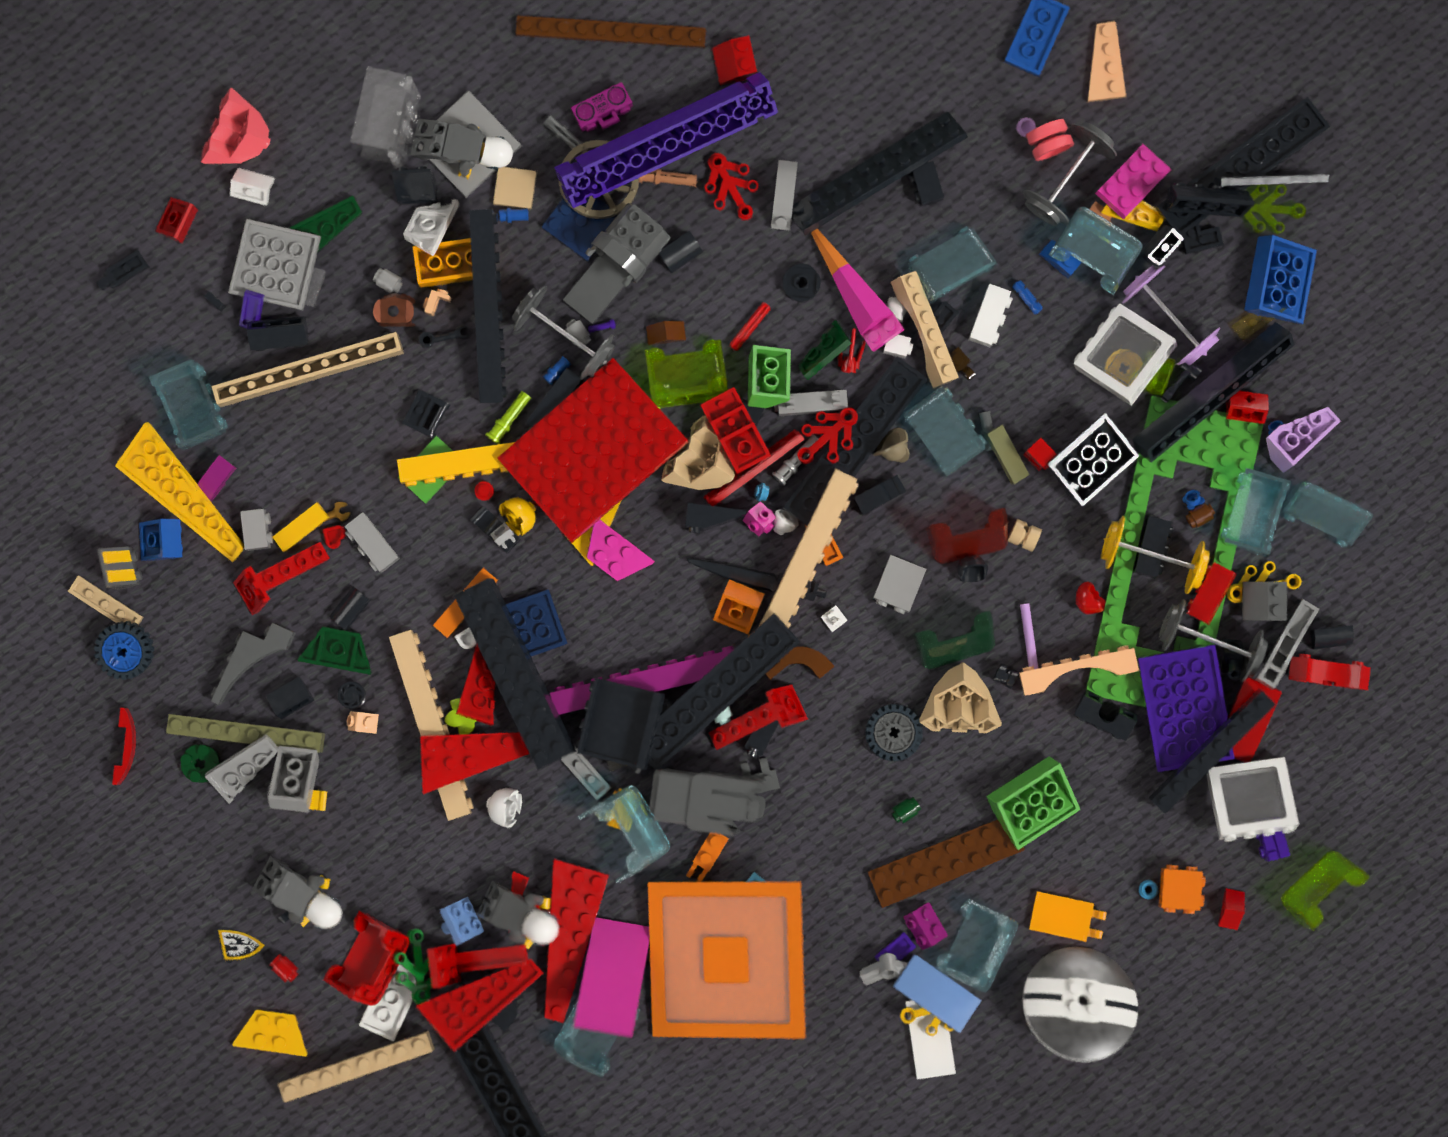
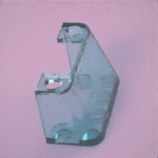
M941 386L902 414V417L912 431H916L936 459V465L944 476L948 477L986 449L985 444L987 442L981 434L977 435L974 431V428H976L974 423L964 417L962 414L964 413L963 408L959 403L955 404L952 400L953 394L948 387L943 388Z

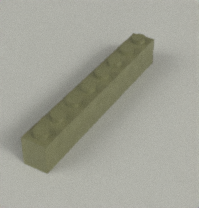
M174 714L168 715L166 730L167 734L252 744L267 734L277 747L317 750L319 753L323 752L325 733Z

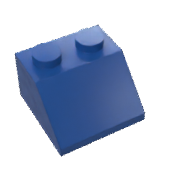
M157 519L139 523L141 561L182 557L183 546L181 544L182 528L180 519Z

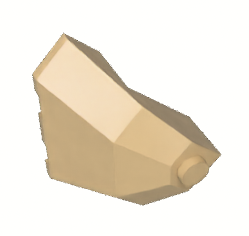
M704 415L694 422L690 428L691 434L687 439L688 443L677 452L678 454L670 461L668 460L664 466L661 478L663 482L703 490L719 488L733 480L735 469Z
M965 663L951 668L934 686L920 717V723L931 731H940V729L945 728L952 729V732H967V729L979 730V733H988L1002 726L988 688L977 672Z

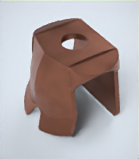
M396 293L388 294L375 303L373 308L374 318L379 323V326L382 327L415 326L414 323H411L414 315L413 304L415 300L404 293L401 295ZM391 306H396L399 309V313L395 317H391L388 314V309Z

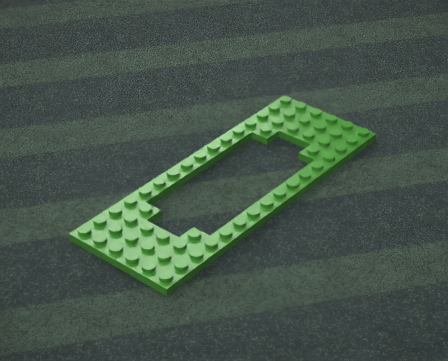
M1151 396L1144 429L1178 401L1169 400L1166 403L1160 397ZM1215 410L1152 463L1139 454L1124 515L1125 523L1120 542L1138 547L1154 475L1173 479L1177 461L1211 468L1213 472L1209 488L1228 492L1212 565L1215 562L1231 570L1263 424L1226 419V412ZM1118 546L1093 657L1099 656L1098 652L1110 650V653L1118 652L1117 648L1129 646V649L1134 648L1138 664L1139 657L1164 653L1137 647L1136 643L1140 627L1121 623L1137 554L1136 551ZM1225 597L1210 625L1199 621L1197 632L1216 639ZM1176 636L1173 651L1213 645L1214 643L1199 637L1193 640ZM1090 668L1086 686L1087 690L1105 699L1146 708L1140 669L1137 672L1118 676L1107 670Z

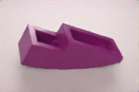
M219 455L203 475L198 486L212 502L237 468Z

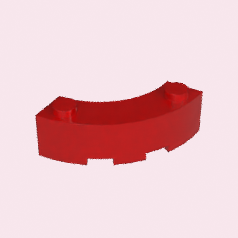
M1299 654V657L1291 658L1289 680L1332 686L1333 682L1334 686L1368 690L1371 667L1363 666L1364 662L1352 661V664L1311 659V655Z

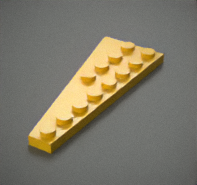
M149 422L144 423L115 467L231 562L236 561L245 548L243 542Z

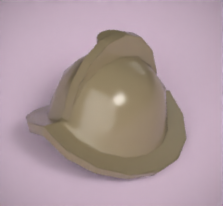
M902 428L890 430L873 455H881L888 461L906 462L910 455L907 447L908 434L906 430Z

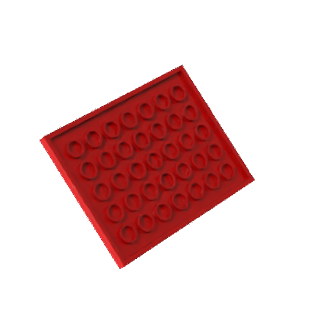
M612 358L594 374L593 378L590 377L497 459L569 541L573 543L685 446L688 440L620 364Z

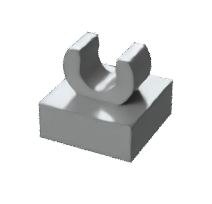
M503 523L490 534L498 546L502 545L505 549L507 548L505 544L507 539L515 542L514 533L506 523Z

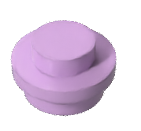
M1023 118L1017 124V131L1023 137H1026V134L1036 129L1035 122L1030 118Z

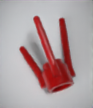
M855 328L852 329V344L849 349V357L844 356L843 360L842 352L838 355V367H841V372L856 373V369H859L866 341L862 342L857 359L853 357L856 337Z

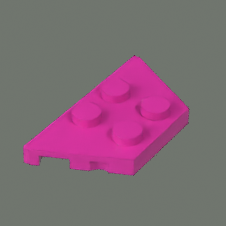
M599 519L593 525L587 558L615 580L619 581L655 562Z

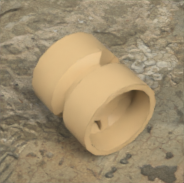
M1017 519L1007 541L1015 545L1022 544V548L1033 552L1042 529L1033 525L1029 527L1027 522Z

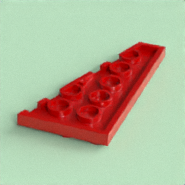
M520 732L420 736L422 795L530 754Z
M528 959L529 964L511 966L416 1007L450 1048L455 1051L538 979L543 972L532 959Z

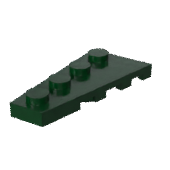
M351 196L288 229L321 236L318 247L319 252L363 213L355 197Z

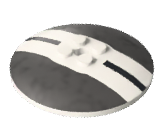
M1066 947L1055 950L1043 957L1034 966L1025 982L1023 1008L1028 1025L1033 1034L1045 1047L1061 1057L1084 1062L1106 1058L1118 1051L1127 1042L1135 1028L1138 1002L1133 984L1125 971L1113 959L1099 951L1085 947ZM1078 997H1085L1087 1005H1081L1078 1002Z

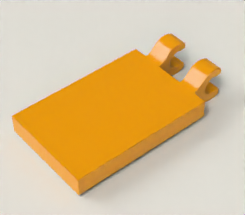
M1036 891L1029 929L1085 942L1087 941V936L1101 939L1103 931L1089 928L1091 917L1105 920L1107 912L1094 910V903Z

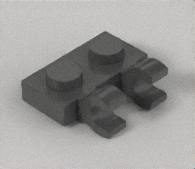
M766 757L759 759L761 773L751 775L748 762L740 764L743 776L767 779L756 788L762 789V791L755 792V794L780 788L776 770H769Z

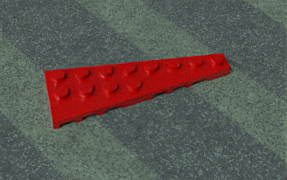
M555 858L553 860L550 916L558 924V933L555 939L549 943L544 1017L564 1023L609 874Z

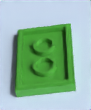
M436 436L418 456L452 452L453 450ZM438 478L435 483L430 484L418 481L417 485L409 486L408 488L426 504L447 481H443V478Z

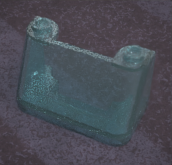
M1080 207L1072 216L1049 255L1063 262L1067 261L1070 256L1078 259L1102 274L1103 277L1100 281L1102 288L1114 295L1142 251L1143 246L1137 238L1086 207Z
M966 226L958 231L959 235L921 256L917 254L908 259L910 263L906 267L910 273L917 272L930 305L937 302V299L942 296L944 297L950 291L977 276L983 275L984 271L988 273L997 266L996 260L973 227L969 229Z
M1246 468L1244 472L1239 473L1237 483H1240L1228 526L1223 528L1221 538L1224 539L1223 543L1267 557L1271 552L1272 545L1270 542L1273 541L1282 504L1285 501V495L1289 490L1291 481Z
M968 899L961 908L962 916L965 920L950 952L941 954L938 957L936 969L974 989L986 992L991 987L1015 936L1018 922Z
M577 1001L555 1040L554 1050L564 1060L602 1078L610 1068L609 1058L606 1055L618 1035L575 1028L574 1021L578 1006ZM638 1007L635 1021L638 1019L640 1009Z

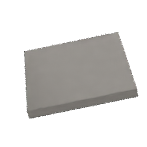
M470 91L465 93L437 120L452 124L456 123L464 127L471 123L475 124L481 130L484 138L499 137L506 140L511 145L513 153L521 147V144ZM419 144L418 148L421 151L423 150V145ZM429 159L466 198L498 169L475 164L471 168L472 171L469 179H466L463 175L458 176L460 171L459 163Z
M246 219L228 293L244 297V292L249 290L264 294V302L303 311L321 236Z

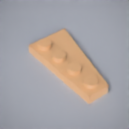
M1116 22L1097 24L1088 102L1123 98L1126 96Z

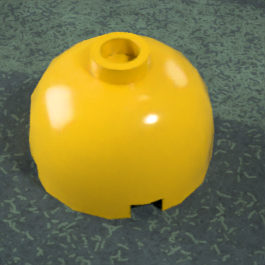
M514 497L500 504L501 516H506L509 522L505 523L513 533L523 536L533 528L536 520L534 512L536 509L530 501L527 502L523 498Z

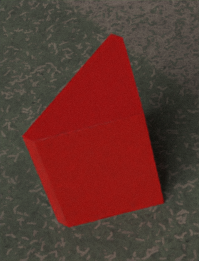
M171 197L155 232L182 244L198 209L189 202Z

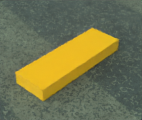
M316 502L275 534L273 539L281 550L286 552L330 517L321 505Z

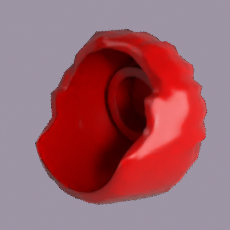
M1083 582L1077 589L1076 605L1083 614L1089 615L1104 611L1105 600L1099 596V592L1091 582Z

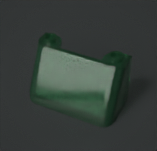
M990 610L980 613L974 618V626L970 627L971 633L938 642L936 634L930 630L915 633L913 638L922 665L927 669H934L991 651L995 646V636Z

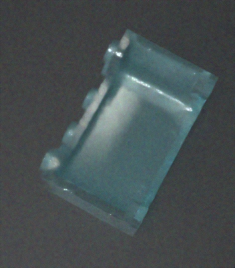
M192 359L149 377L152 386H155L157 390V395L161 398L173 427V433L178 436L175 438L176 444L183 451L226 433L228 428L225 418H222L218 412L221 410L220 406L216 404V400L214 401L211 395L213 393L212 386L209 382L206 383L204 376H206L204 367Z

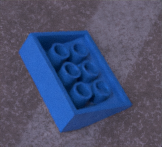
M1275 235L1258 237L1244 311L1268 318L1303 324L1317 250Z

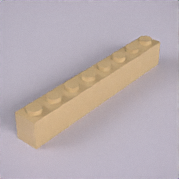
M429 1031L284 1080L278 1085L285 1103L430 1053L434 1050Z

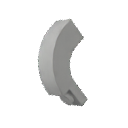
M779 160L772 214V229L790 230L798 162Z

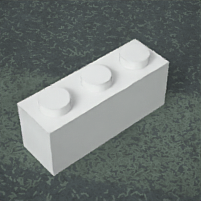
M989 284L970 334V341L987 347H991L992 343L996 344L1000 334L997 333L998 326H1003L1006 315H1003L1005 307L1009 309L1012 297H1009L1011 291Z

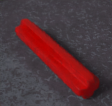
M763 302L731 341L730 347L733 350H739L770 311L771 307Z

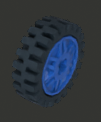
M121 621L104 629L96 639L95 643L97 644L94 646V651H96L94 655L95 658H98V666H102L101 670L103 672L107 671L108 676L113 675L115 679L121 678L122 680L131 679L143 673L154 657L153 640L149 639L150 634L148 632H144L145 628L142 626L138 627L137 623L132 624L130 621Z

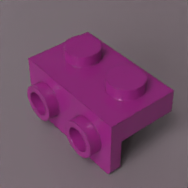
M929 902L903 916L907 927L913 933L916 943L922 950L932 947L948 936Z

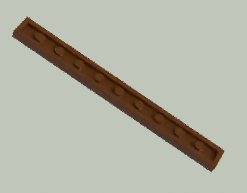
M517 16L516 36L705 48L706 28Z

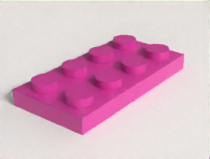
M1143 144L1095 194L1124 220L1171 169Z

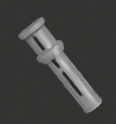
M813 434L799 450L803 447L809 448L818 438ZM798 451L789 460H784L783 465L777 472L772 473L773 477L783 486L793 473H797V467L801 464L797 456ZM805 454L803 459H806L809 454Z

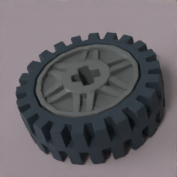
M890 704L880 707L870 716L866 725L865 736L868 746L878 757L887 761H901L916 752L921 744L923 730L919 718L911 709L898 704ZM892 727L899 730L897 738H894V736L890 737L889 735Z

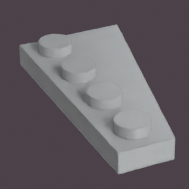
M266 734L206 772L205 777L230 804L234 797L244 789L245 785L256 776V773L271 760L279 748Z

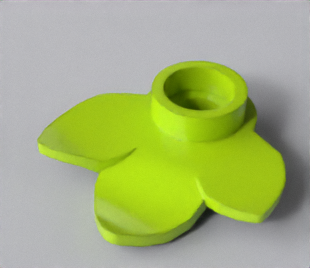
M460 698L450 701L453 710L446 715L445 723L451 727H458L459 735L470 734L474 730L475 722L477 721L456 714Z

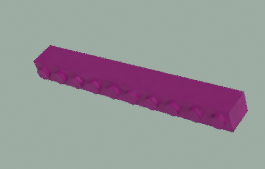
M733 646L722 648L723 652L715 653L714 650L703 653V657L696 658V655L684 657L685 661L678 662L677 659L666 661V665L661 667L658 664L647 666L648 670L640 671V668L629 670V674L623 676L621 672L611 674L610 679L606 680L653 692L698 682L734 648ZM582 681L572 684L573 688L565 689V686L553 688L554 692L550 693L558 714L561 715L585 709L586 701L590 700L591 692H589L590 684L584 685Z

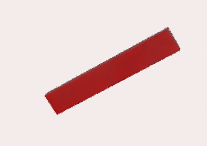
M794 429L768 449L771 454L770 457L738 474L735 473L730 483L714 488L704 496L705 500L710 506H715L805 439Z

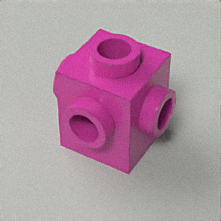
M760 501L747 512L743 522L759 537L762 533L765 532L767 534L773 529V522L776 517Z

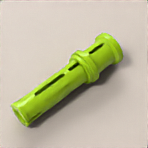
M521 391L501 419L495 421L496 424L485 436L495 444H500L501 438L506 432L510 431V425L529 400H531V397Z

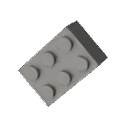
M279 746L268 795L270 808L309 813L319 765L317 750Z

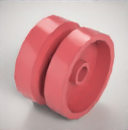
M1065 119L1046 123L1026 134L1028 144L1036 146L1032 151L1035 161L1048 159L1074 146L1075 143L1072 136L1064 134L1068 129Z

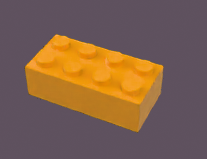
M471 238L441 242L434 256H431L417 246H413L417 281L420 288L473 280Z

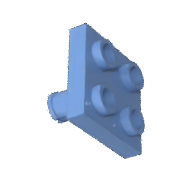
M468 897L440 910L445 920L441 925L442 931L445 934L451 933L456 945L484 932Z

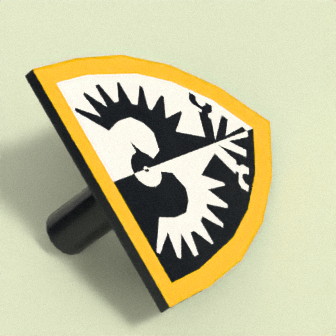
M218 930L223 958L227 963L253 957L265 946L248 934L231 930Z

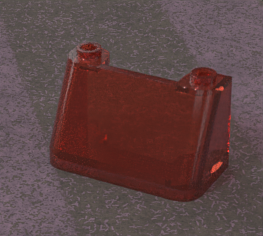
M1001 508L992 511L989 514L988 523L984 525V529L952 536L947 524L929 525L926 530L934 560L937 563L946 564L959 561L966 556H980L1005 549L1008 544L1006 509Z

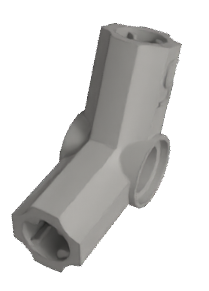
M883 954L879 957L878 962L863 968L860 971V977L866 985L883 978H899L908 963L896 960L894 954Z

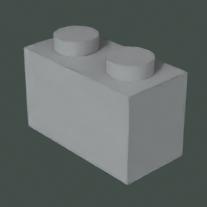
M265 509L241 511L245 550L271 548L270 543H273V535L268 529V524H271L270 513H267Z

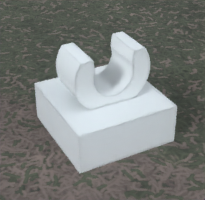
M836 605L821 616V619L831 632L847 621Z

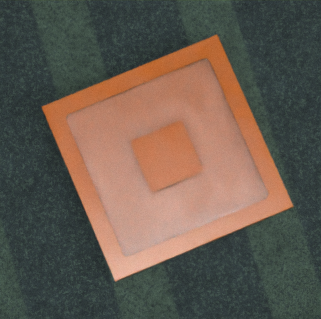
M648 882L653 1037L805 1039L801 882Z

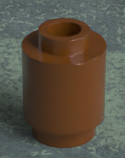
M1203 503L1188 511L1185 518L1192 529L1195 527L1199 528L1214 519L1215 511L1210 504L1206 505V503Z

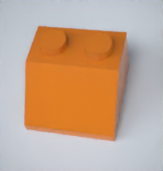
M729 579L713 620L749 634L765 594Z

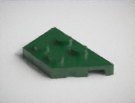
M322 627L303 654L298 658L300 662L369 675L372 673L362 635L359 633Z

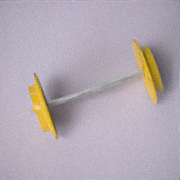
M1122 516L1118 522L1113 521L1111 523L1106 538H1104L1101 559L1106 561V569L1110 568L1118 546L1190 568L1185 583V594H1189L1192 588H1199L1206 572L1210 555L1209 551L1205 550V541L1199 543L1190 564L1120 542L1125 516Z

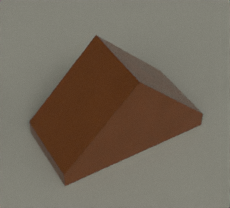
M662 321L646 326L648 345L686 341L684 321Z

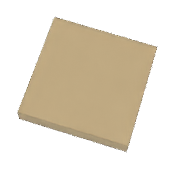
M508 167L498 168L493 204L522 209L528 208L531 210L537 172Z

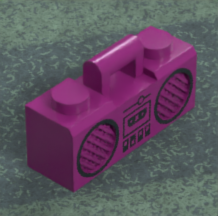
M621 82L571 107V110L582 132L585 130L589 132L595 129L598 123H600L604 130L620 122L617 114L620 113L622 115L629 112L633 104ZM611 114H612V116H613V117H611V118H609V119H607V120H605V121L602 120L603 118H605V117H607V116H609V115H611Z

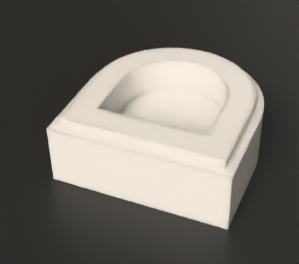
M470 628L455 635L462 648L472 649L476 646L477 642Z

